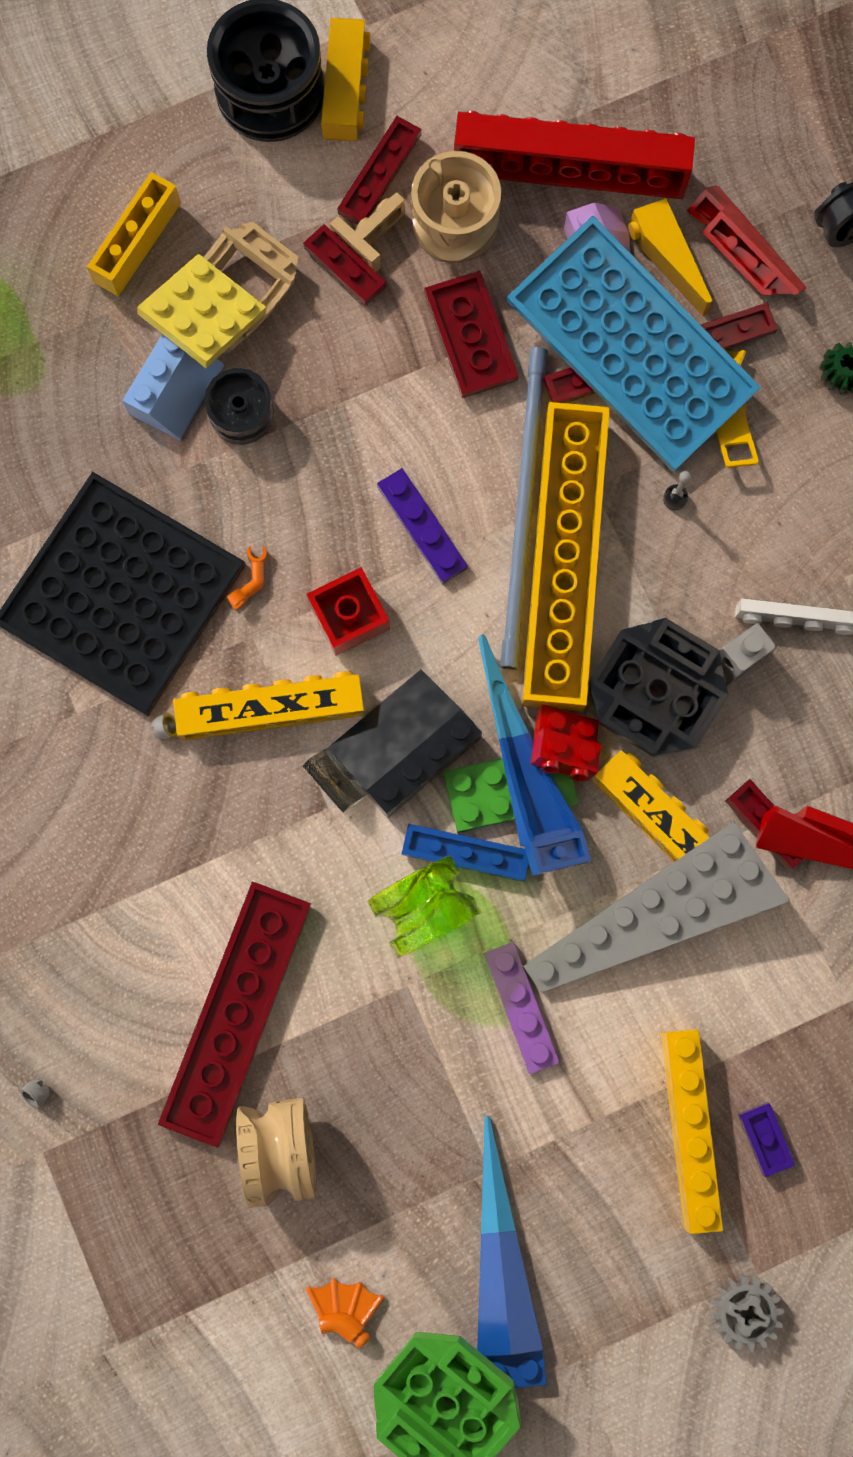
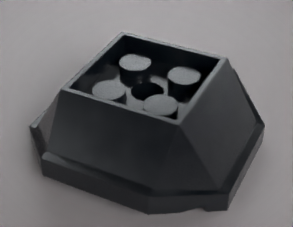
M667 618L621 630L588 682L599 724L652 757L695 750L728 697L726 680L721 665L720 650ZM653 684L660 685L664 690V696L660 698L654 697L649 691V686Z

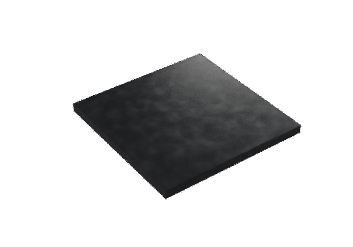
M92 471L1 607L0 628L148 717L239 577L246 563Z

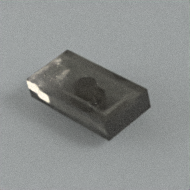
M327 748L309 758L303 765L305 770L342 813L361 802L367 795Z

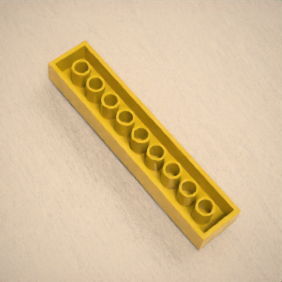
M549 402L522 707L539 708L543 704L565 711L583 712L587 705L610 407Z

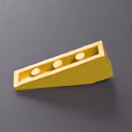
M664 198L633 210L631 221L628 224L631 238L637 240L641 250L702 316L708 314L713 300L667 199Z

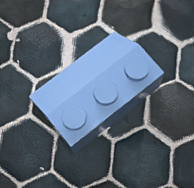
M162 334L122 401L128 414L181 440L205 400L208 385L214 377L221 373L224 364L216 359L205 368Z

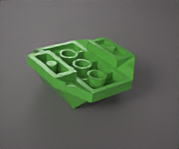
M415 1332L376 1379L373 1386L377 1418V1439L398 1457H495L521 1427L522 1418L514 1380L458 1335ZM443 1397H449L455 1403H449Z

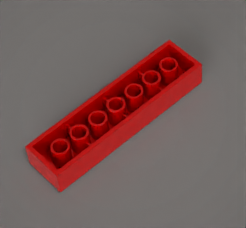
M458 111L454 151H464L482 158L494 169L499 180L683 200L693 169L696 137L687 136L683 133L664 134L657 133L654 130L636 131L628 130L625 127H599L591 123L580 125L571 124L563 120L552 122L539 120L534 117L524 119L509 117L505 114L487 115L476 111Z

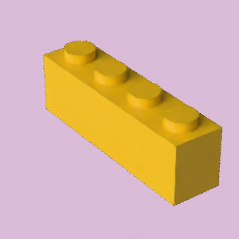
M330 17L321 120L323 139L358 141V129L364 130V111H360L361 103H366L367 85H362L363 77H368L369 58H364L365 51H370L371 32H366L365 19Z
M150 172L87 265V269L95 284L118 297L120 296L181 205L176 185Z

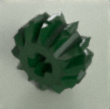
M851 341L845 347L838 343L835 344L832 350H827L823 356L824 360L819 365V370L823 371L821 381H830L828 390L836 386L840 395L844 394L846 389L853 393V345Z

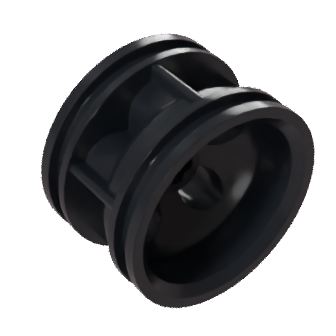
M249 0L230 8L217 20L207 41V60L214 82L217 104L221 115L229 126L247 138L262 142L283 141L306 130L320 113L324 97L320 42L317 31L310 19L295 6L280 0ZM266 49L281 50L279 57L275 61L265 59L262 56ZM239 63H247L253 69L250 74L243 75L236 72L233 68ZM294 68L304 70V73L296 79L287 78L288 72Z

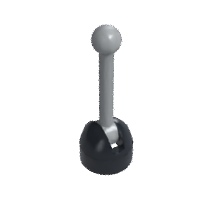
M688 471L680 473L679 484L671 485L666 489L663 495V502L667 508L680 510L688 501V492L684 487L692 479V475Z

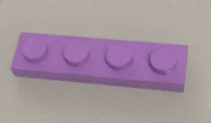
M514 942L485 952V959L528 1073L532 1074L558 1064L559 1060Z

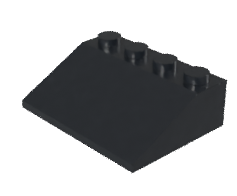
M420 669L327 749L388 819L477 743L482 737V731Z

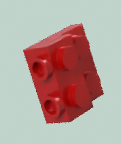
M542 704L537 709L530 765L539 767L546 773H561L570 776L575 781H588L599 770L601 744L597 743L599 721Z

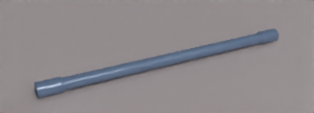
M542 347L531 348L529 355V381L506 625L500 668L506 670H517L519 667L520 628L543 380L546 375L548 353L547 349Z

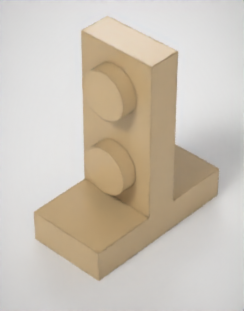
M397 192L391 198H385L380 202L375 213L369 218H363L358 223L355 231L339 216L330 223V230L377 272L381 268L380 254L372 245L405 215V199Z

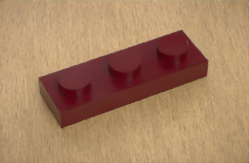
M325 224L303 242L304 249L363 305L367 306L386 288V281Z
M751 779L747 780L725 800L756 836H758L763 814L775 806ZM772 852L788 871L794 869L803 860V858Z

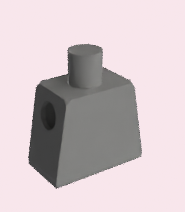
M758 623L754 624L720 650L721 665L727 686L770 656L777 648ZM725 658L730 660V662L733 665V669L728 666V664L725 661Z

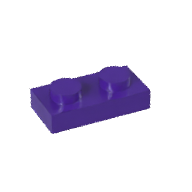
M766 1102L738 1114L764 1177L795 1166L770 1103Z

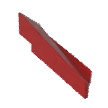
M715 185L705 188L687 209L689 214L707 226L702 233L762 295H797L804 292L807 288L719 186Z
M808 805L796 814L774 806L763 814L756 847L766 851L853 869V823Z

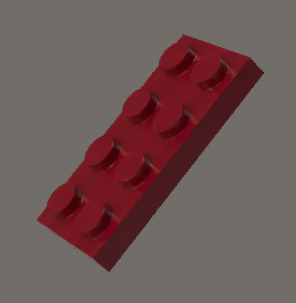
M479 270L425 287L424 294L461 398L463 399L518 381L519 375L481 271Z

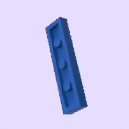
M408 824L401 855L522 882L525 881L529 863L526 851L523 848Z

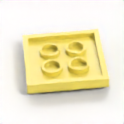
M197 254L137 307V314L203 367L207 368L266 314V306L201 255Z

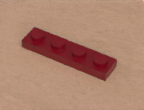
M396 115L338 206L337 212L340 216L357 225L363 218L370 217L421 137V128Z

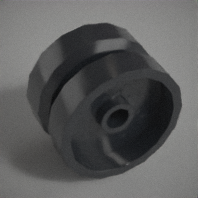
M232 368L222 371L211 380L206 389L204 403L211 426L218 436L229 443L240 445L256 442L263 437L272 425L274 409L268 385L261 376L249 369ZM237 405H243L241 408H236Z

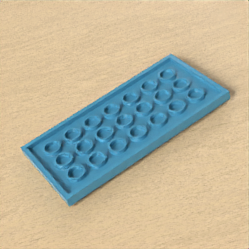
M594 215L506 298V301L672 472L761 388Z

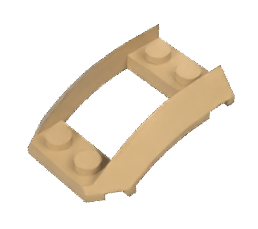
M254 222L243 223L241 228L230 229L226 226L222 230L221 236L203 257L221 271L238 249L277 279L259 301L266 306V314L223 353L231 352L267 318L295 280L298 256Z

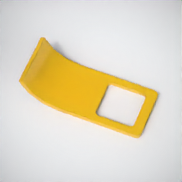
M745 403L716 431L727 468L753 466L759 463L747 422ZM748 444L752 459L730 461L725 446Z

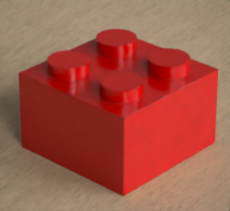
M362 567L306 594L308 603L335 656L390 630V621Z

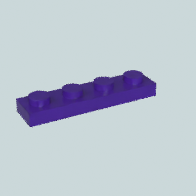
M403 468L377 483V488L441 584L446 583L468 568V565Z

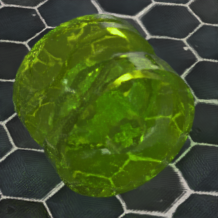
M452 856L442 858L413 872L380 891L367 901L375 918L385 917L393 922L396 932L389 945L394 949L397 959L432 943L482 914L473 896L455 890V879L461 872Z

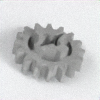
M740 1274L739 1283H735L731 1278H728L729 1288L724 1289L718 1286L717 1290L721 1294L720 1299H711V1302L718 1307L717 1310L710 1312V1316L713 1319L719 1320L713 1326L717 1333L725 1331L722 1336L725 1343L728 1344L734 1339L733 1345L736 1350L740 1351L743 1344H745L750 1352H754L755 1343H759L764 1349L767 1348L765 1341L767 1337L773 1340L777 1339L773 1332L774 1327L783 1328V1324L776 1319L777 1316L784 1314V1310L781 1307L775 1306L780 1301V1297L776 1293L769 1295L772 1286L766 1282L760 1287V1279L756 1276H753L750 1283H748V1279L744 1274ZM743 1291L741 1296L734 1300L731 1299L735 1294ZM760 1295L766 1302L768 1313L764 1312L760 1307ZM750 1308L758 1316L746 1315L744 1318L735 1309L742 1311ZM726 1313L734 1319V1331L727 1323ZM762 1326L758 1332L751 1334L753 1330Z

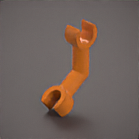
M251 546L248 547L247 556L252 565V581L241 589L234 590L227 596L228 602L234 610L242 607L249 597L264 586V563L267 560L265 546H263V555L260 558H254Z

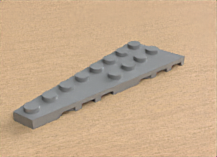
M733 821L524 964L523 967L542 993L788 902L789 898Z

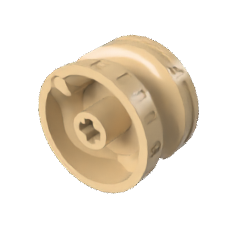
M450 151L432 157L419 168L414 177L411 191L412 228L417 242L433 257L447 262L468 261L481 255L491 246L498 231L501 186L498 176L490 164L472 153Z
M305 1098L270 1102L268 1104V1111L264 1116L254 1108L239 1106L236 1115L237 1150L242 1187L247 1206L249 1208L268 1206L282 1190L290 1192L295 1201L316 1199L317 1174L309 1111Z

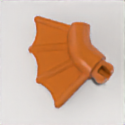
M335 1278L321 1288L308 1286L306 1292L319 1317L321 1334L337 1333L348 1343L353 1342L358 1349H362L370 1339V1334L363 1328L384 1301V1296L370 1293L363 1286L362 1282L345 1285L337 1282Z

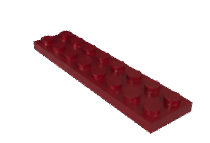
M251 882L157 1125L216 1148L220 1146L311 908V903L259 883Z

